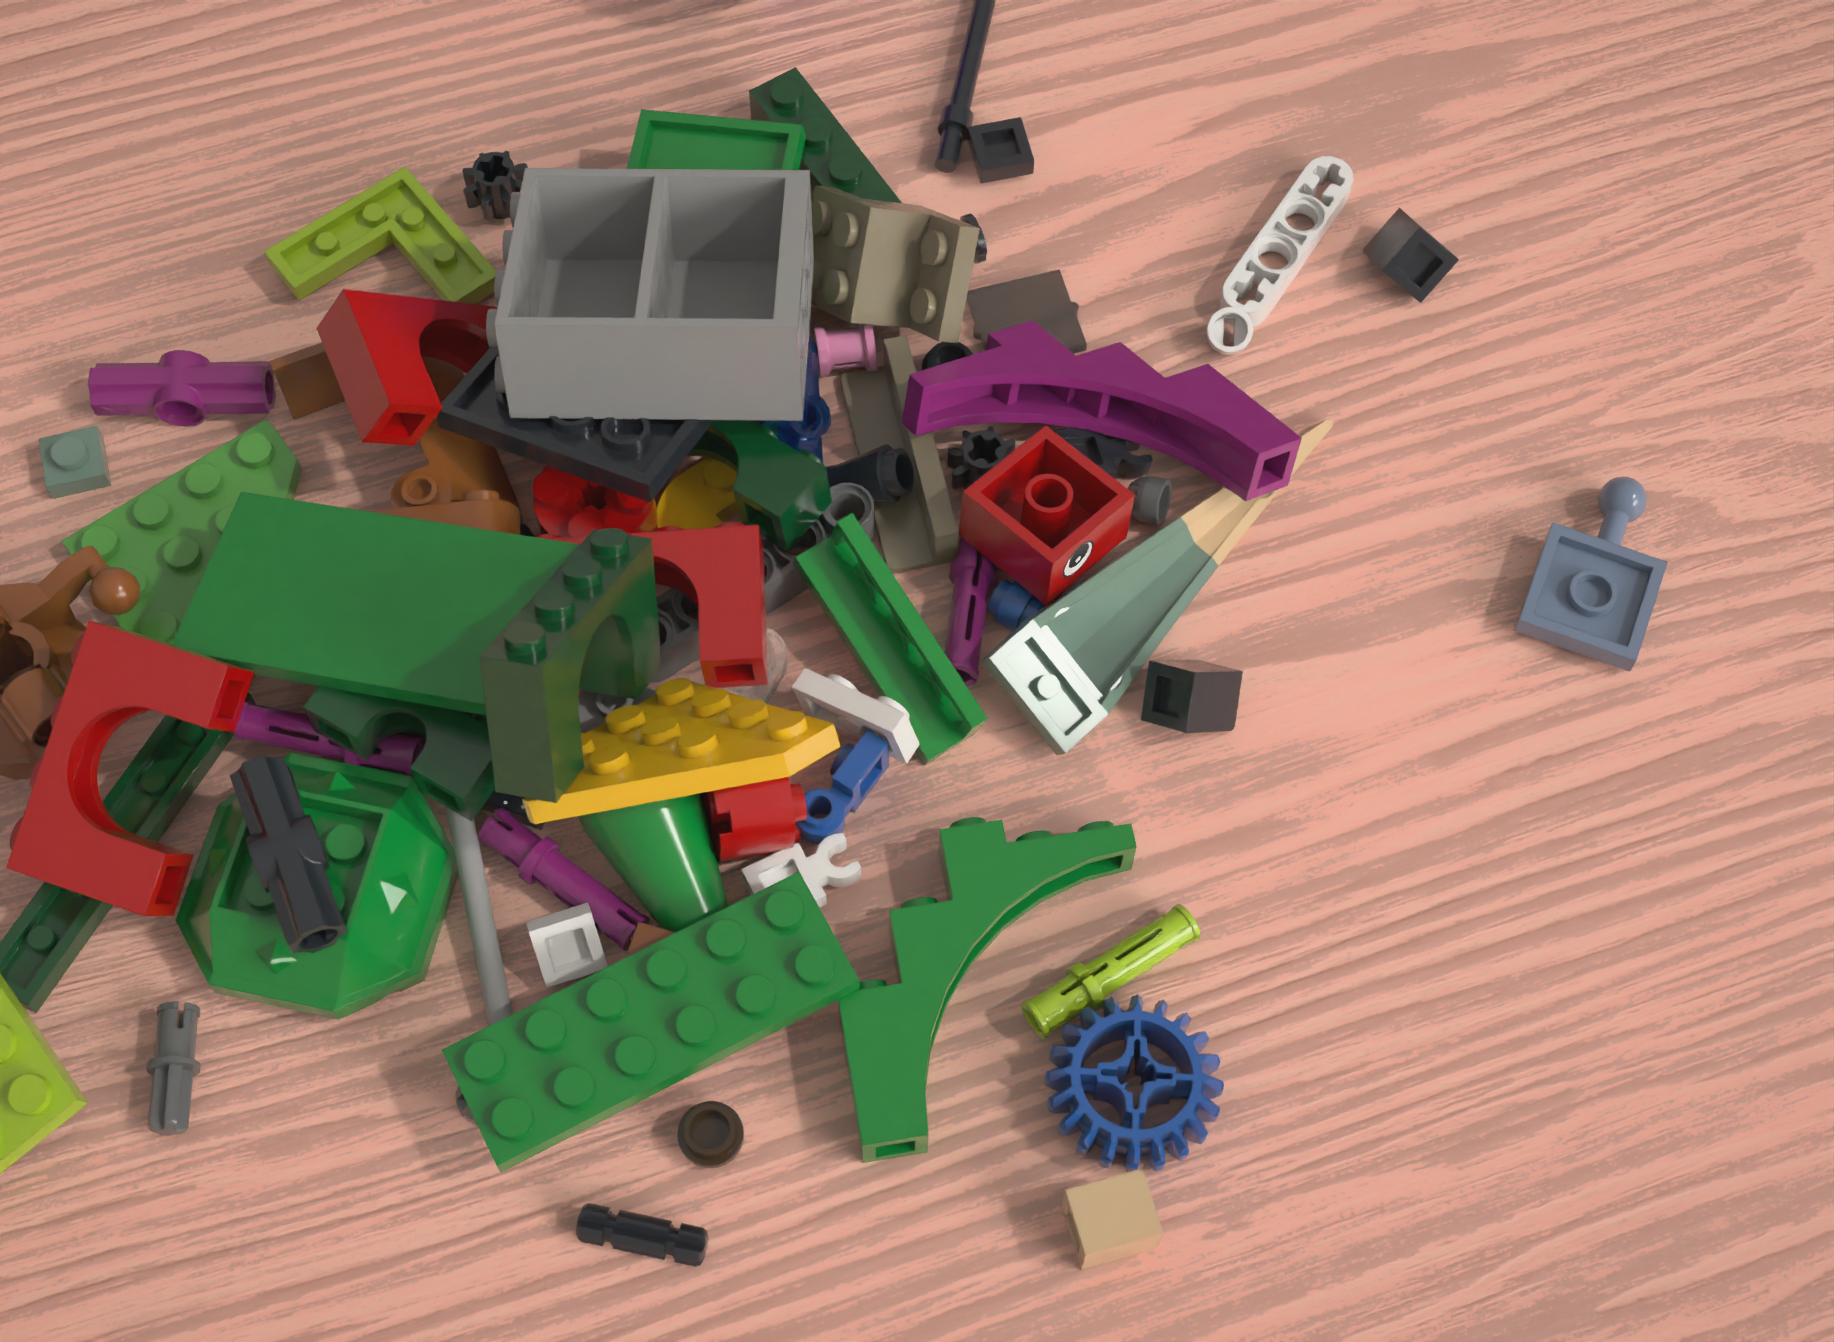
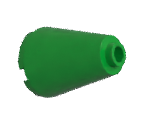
M702 793L603 811L598 814L592 813L578 816L584 832L662 929L678 932L728 907Z

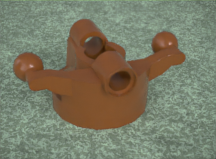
M86 546L62 561L38 585L30 582L0 585L1 776L15 780L30 779L36 762L44 755L52 731V710L57 700L64 694L73 668L71 662L73 647L77 639L86 630V626L75 618L69 605L78 597L86 583L92 580L89 589L91 601L96 608L107 615H122L129 612L138 603L140 585L137 578L124 568L109 567L93 546ZM35 665L37 669L27 671L18 676L3 690L1 685L11 675L28 666Z

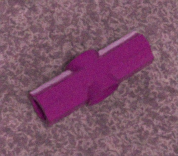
M174 350L163 354L159 359V363H96L95 368H90L88 377L90 406L96 416L155 415L165 423L189 427L203 423L207 414H269L270 409H274L275 406L274 371L270 361L210 362L208 358L199 353Z

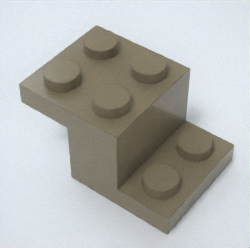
M815 185L813 202H811L814 249L811 304L849 323L910 328L938 342L958 343L980 228L921 205L862 199L837 188Z

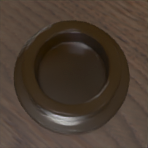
M707 1101L693 1106L684 1114L679 1123L677 1136L683 1155L691 1163L703 1168H718L728 1164L738 1155L744 1141V1129L742 1121L734 1109L721 1102Z

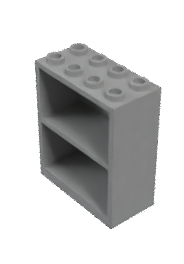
M525 168L521 191L512 192L510 217L513 230H505L503 233L502 251L506 267L505 269H497L495 273V300L498 307L497 309L488 310L486 320L489 347H498L499 356H497L495 361L497 393H506L510 418H550L549 416H557L561 419H583L584 417L605 419L606 417H612L615 419L803 421L814 273L810 170Z

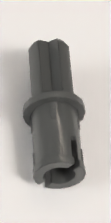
M179 1001L165 1002L157 1007L158 1022L154 1058L150 1059L146 1066L147 1072L152 1075L148 1127L150 1131L164 1136L182 1134L188 1129L193 1077L200 1073L201 1068L200 1062L195 1060L200 1007L188 1002L184 1004L183 1014L179 1015L178 1028L176 1022Z

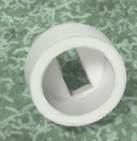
M1225 307L1213 314L1207 325L1206 335L1208 342L1214 350L1221 354L1234 355L1243 351L1253 336L1251 318L1246 312L1236 307ZM1224 319H1234L1232 347L1223 345Z

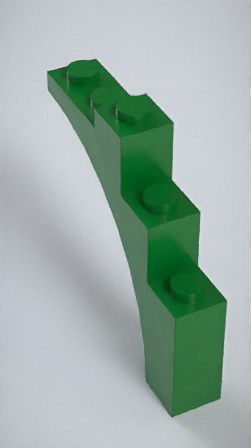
M969 817L955 821L949 828L939 829V857L948 901L937 902V899L932 897H919L902 903L898 909L889 910V933L898 984L887 985L886 981L880 979L861 981L860 989L838 1000L840 1025L863 1163L928 1152L929 1134L925 1092L930 1053L946 1007L970 966L1004 929L1039 903L1085 881L1131 870L1137 847L1132 823L1114 826V823L1110 821H1096L1083 825L1077 832L1053 835L1051 832L1044 830L1032 831L1019 836L1015 842L1008 843L1006 842L1002 820L986 822L981 817Z

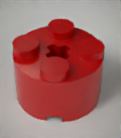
M549 466L543 469L532 484L533 506L541 534L578 537L588 536L594 529L616 528L626 533L653 532L658 528L655 498L649 503Z
M789 777L702 793L718 863L793 848L794 844L801 842V832L796 822L807 819L806 800L801 784L799 782L790 784Z

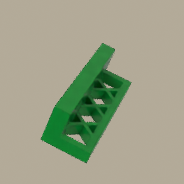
M851 513L837 521L831 536L796 556L793 565L877 694L893 699L909 713L910 724L920 744L915 752L925 766L975 735L988 718L854 514Z

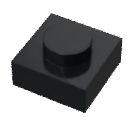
M1021 117L968 127L967 141L980 184L1033 174L1034 157Z

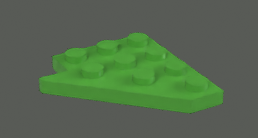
M265 419L62 540V543L70 555L86 546H93L109 567L124 568L133 574L140 585L138 603L129 612L119 616H112L123 629L172 644L240 492L294 500L302 469L295 455L268 419Z

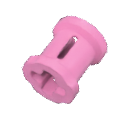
M860 324V327L825 331L822 326L813 327L820 378L829 377L830 372L833 370L865 367L868 372L877 371V356L872 325Z

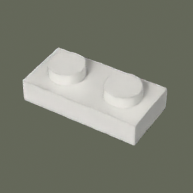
M806 668L792 686L805 714L834 723L836 732L859 741L868 729L888 742L889 756L906 764L920 745L910 724L909 713L902 705L891 698L879 696L876 700L860 693L852 683L839 675L829 674L828 677H824Z

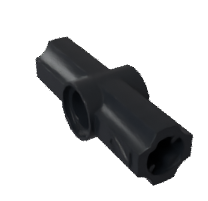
M262 755L243 762L241 767L230 775L250 833V836L246 837L250 855L266 893H271L284 938L293 954L298 952L315 953L335 945L341 936L348 932L326 871L330 870L325 851L310 814L305 815L300 802L301 797L292 772L283 756L268 757Z

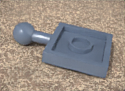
M1623 476L1609 480L1599 493L1598 503L1604 519L1598 537L1552 522L1514 631L1631 671L1637 661L1668 562L1620 546L1627 524L1640 517L1647 504V495L1643 486L1637 480Z

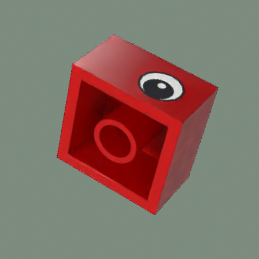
M1045 425L963 491L959 536L1044 605H1048L1126 539L1135 494Z

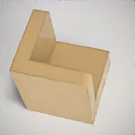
M1134 1170L1065 1190L1061 1207L1081 1270L1158 1248L1164 1232L1143 1171Z

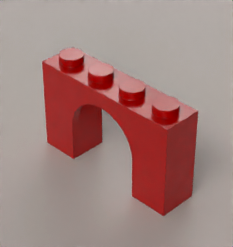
M343 289L316 329L363 443L415 446L443 408L422 357L440 359L468 373L490 348L487 341L486 320L488 310L497 309L496 306Z
M725 522L716 525L714 528L684 530L676 526H663L655 529L653 532L627 533L628 535L652 538L655 584L665 585L683 593L699 610V657L705 685L712 688L768 685L764 552L759 525L745 526L737 522ZM541 534L535 537L581 544L587 536L561 537L554 534ZM579 687L578 697H583V690H580Z
M89 620L85 633L77 639L71 655L73 668L64 694L53 707L51 714L52 731L44 755L39 758L32 770L30 778L32 791L23 817L18 820L10 836V849L12 851L6 868L142 916H174L194 855L135 835L114 821L103 805L98 789L97 773L100 756L111 735L123 723L139 714L157 711L204 728L235 733L254 671L120 627Z

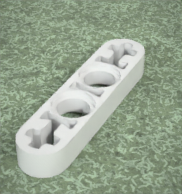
M1321 156L1313 159L1305 167L1225 280L1219 302L1220 309L1236 307L1243 310L1251 318L1253 327L1260 325L1266 320L1346 205L1354 180L1353 171L1346 162L1333 156ZM1327 180L1336 183L1330 184L1322 194L1321 201L1315 198L1318 184L1323 185ZM1292 214H1304L1313 220L1315 226L1306 231H1299L1289 226L1285 219ZM1266 252L1280 253L1286 258L1288 265L1281 269H1270L1261 264L1258 257ZM1252 282L1259 285L1255 301L1249 300L1245 305L1239 304L1236 301L1237 299H1243L1251 289ZM1224 319L1234 326V319Z

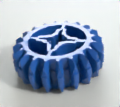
M1138 994L1131 997L1128 1011H1121L1119 1003L1111 996L1104 1002V1018L1087 1006V1008L1081 1011L1080 1015L1083 1028L1069 1023L1066 1024L1061 1034L1066 1045H1054L1051 1048L1049 1060L1058 1068L1046 1072L1045 1086L1059 1092L1049 1097L1048 1110L1051 1113L1057 1114L1068 1113L1059 1123L1058 1131L1062 1136H1070L1078 1131L1083 1133L1076 1147V1151L1080 1155L1088 1154L1094 1145L1103 1149L1099 1165L1103 1169H1108L1113 1163L1115 1154L1125 1156L1124 1167L1126 1172L1138 1169L1140 1156H1146L1150 1167L1157 1172L1162 1170L1165 1165L1164 1149L1173 1158L1183 1161L1189 1154L1186 1139L1193 1143L1202 1144L1208 1135V1130L1202 1122H1215L1220 1112V1108L1210 1099L1221 1096L1224 1083L1216 1077L1209 1076L1218 1070L1220 1065L1219 1056L1211 1053L1199 1054L1206 1047L1209 1040L1206 1031L1196 1032L1187 1036L1185 1032L1191 1020L1188 1012L1178 1015L1171 1022L1165 1018L1168 1004L1164 999L1159 1000L1155 1004L1153 1013L1142 1011L1143 1001ZM1125 1040L1123 1055L1113 1062H1098L1097 1069L1082 1068L1086 1060L1102 1046L1111 1042ZM1147 1043L1160 1048L1169 1055L1181 1073H1176V1067L1156 1062L1149 1054ZM1132 1059L1135 1060V1075L1141 1077L1140 1085L1144 1084L1142 1092L1139 1093L1135 1109L1133 1108V1092L1127 1091L1128 1082L1124 1083L1126 1075L1129 1074ZM1085 1093L1092 1094L1093 1100L1108 1102L1115 1107L1120 1116L1121 1126L1111 1123L1095 1111L1087 1100ZM1171 1098L1186 1099V1104L1182 1110L1171 1120L1157 1127L1143 1129V1120L1148 1108L1153 1105L1169 1104Z

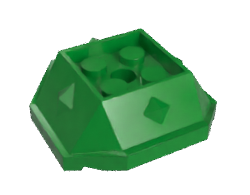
M291 752L284 759L292 772L301 797L300 802L305 815L310 814L330 866V870H327L326 874L348 933L341 936L335 945L321 951L293 954L284 938L271 893H266L250 855L246 842V837H249L250 833L236 793L217 805L175 921L208 985L215 993L339 1020L374 1004L396 990L401 992L425 981L459 872L454 848L423 795L419 792L412 776Z

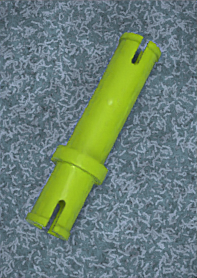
M1176 904L1170 911L1134 934L1129 935L1087 964L1083 965L1080 962H1076L1065 971V978L1032 999L1021 1003L1023 1006L1021 1009L1028 1024L1040 1038L1045 1039L1050 1036L1051 1032L1081 1014V1011L1087 1008V1006L1098 1011L1104 1007L1107 996L1141 974L1148 972L1155 965L1186 945L1199 940L1201 933L1197 922L1183 905Z

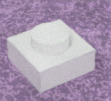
M588 902L526 922L546 988L598 972L608 967Z

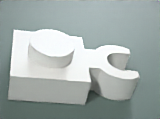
M838 833L826 837L819 844L816 853L807 858L800 844L796 843L793 848L781 850L741 870L743 880L751 895L800 872L820 908L827 904L826 894L822 887L828 884L834 887L852 885L861 877V866L858 861L852 862L845 867H836L831 864L830 859L833 855L847 849L844 834Z

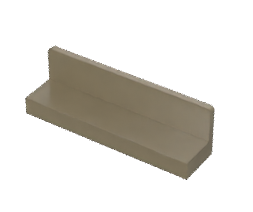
M907 335L884 339V366L877 367V371L868 372L864 369L843 373L840 377L858 455L887 444L893 449H904L909 455L913 466L914 484L910 494L901 496L896 503L874 501V519L885 563L892 574L951 563L958 556L959 532L933 433L929 432L915 436L901 423L909 374L916 372Z

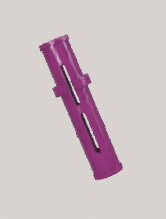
M960 536L958 558L951 562L949 579L954 584L944 653L965 685L969 686L975 684L979 678L978 667L985 626L989 588L995 585L997 568L994 563Z
M249 701L244 702L235 730V737L238 740L255 741L298 752L344 760L345 763L363 767L368 765L407 773L409 776H413L410 767L422 752L426 743L425 738L422 737L414 738L393 734L384 739L377 746L379 749H375L369 759L365 761L315 732L307 714L256 705L254 702Z
M504 808L494 812V817L498 819V822L492 817L485 821L479 831L478 841L489 846L518 868V872H520L518 877L530 885L534 883L539 884L569 908L588 902L596 928L618 944L619 948L623 951L629 949L631 944L630 938H633L638 922L649 924L650 919L648 916L641 914L560 853V844L551 837L540 838L511 816Z

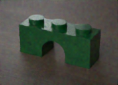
M320 685L303 706L315 732L365 761L369 759L384 739L393 734L411 732L426 739L425 746L410 767L419 792L470 821H473L495 789L486 715L475 714L471 717L458 710L338 690Z

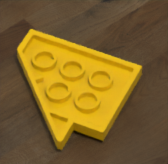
M677 678L658 686L654 696L637 705H628L613 710L606 716V722L586 733H581L584 768L557 803L526 797L522 801L529 821L533 824H539L789 777L839 748L840 743L834 723L804 715L800 711H790L765 703L763 700H753L729 693L725 689H716L692 682L688 678Z

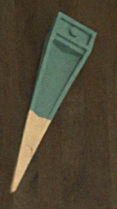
M1332 419L1324 420L1300 435L1302 440L1291 476L1332 428ZM1226 487L1221 488L1021 622L1016 630L981 660L1056 755L1066 754L1111 712L1138 672L1194 597L1280 489L1245 502Z

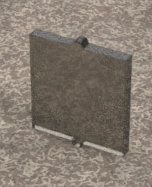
M1060 269L968 290L966 300L975 323L973 337L981 340L984 351L988 333L1034 320L1071 352L1086 351L1087 343L1077 318L1079 305L1076 302H1071Z

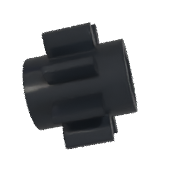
M506 150L503 153H480L472 168H463L462 170L466 185L463 192L467 207L476 208L481 205L486 221H490L492 218H511L512 192L521 191L525 168H528L527 164L520 163L514 166L509 151Z
M989 426L987 430L973 433L967 430L962 431V449H948L947 466L955 469L952 472V488L960 489L964 487V489H967L1015 450V440L1009 439L1004 441L1000 435L994 432V427Z

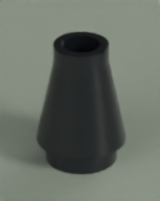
M887 444L842 463L826 466L830 488L840 483L858 484L869 491L875 502L896 503L901 496L910 494L913 489L914 472L909 455L904 449H893Z

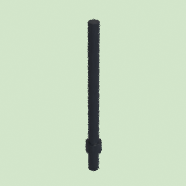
M974 0L950 103L942 109L938 125V133L941 136L935 160V167L941 172L951 173L956 170L962 142L967 140L968 127L972 126L974 116L970 108L996 0Z

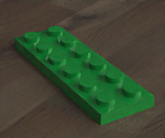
M797 872L442 1049V1052L500 1173L857 991L860 989V980L800 872Z

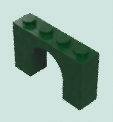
M616 528L594 529L479 656L496 792L557 803L584 768L578 706L579 687L580 690L637 700L661 670L652 538L628 535L625 531Z

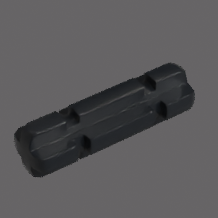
M592 1203L583 1205L576 1225V1235L581 1242L603 1247L605 1241L611 1242L613 1249L665 1260L667 1255H671L675 1259L674 1262L694 1267L702 1264L709 1240L707 1230L703 1227L682 1223L680 1228H675L671 1220L620 1210L618 1215H615L610 1211V1207Z

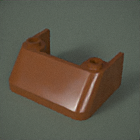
M322 342L270 360L293 419L345 401ZM422 357L438 398L442 403L465 377L463 371L440 359ZM436 416L419 439L429 465L407 472L396 481L391 491L393 508L462 501V494L465 492L492 490L499 492V500L510 502L519 509L520 524H522L518 500L495 447L440 428Z

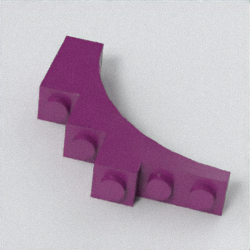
M1034 320L988 333L986 348L983 352L909 374L901 422L915 436L954 426L993 422L1043 423L1086 429L1129 440L1174 457L1212 477L1245 502L1288 486L1302 440L1298 434L1209 364L1165 378L1121 342L1076 356Z

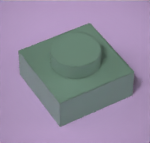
M97 426L39 439L45 486L52 499L111 486L104 437Z

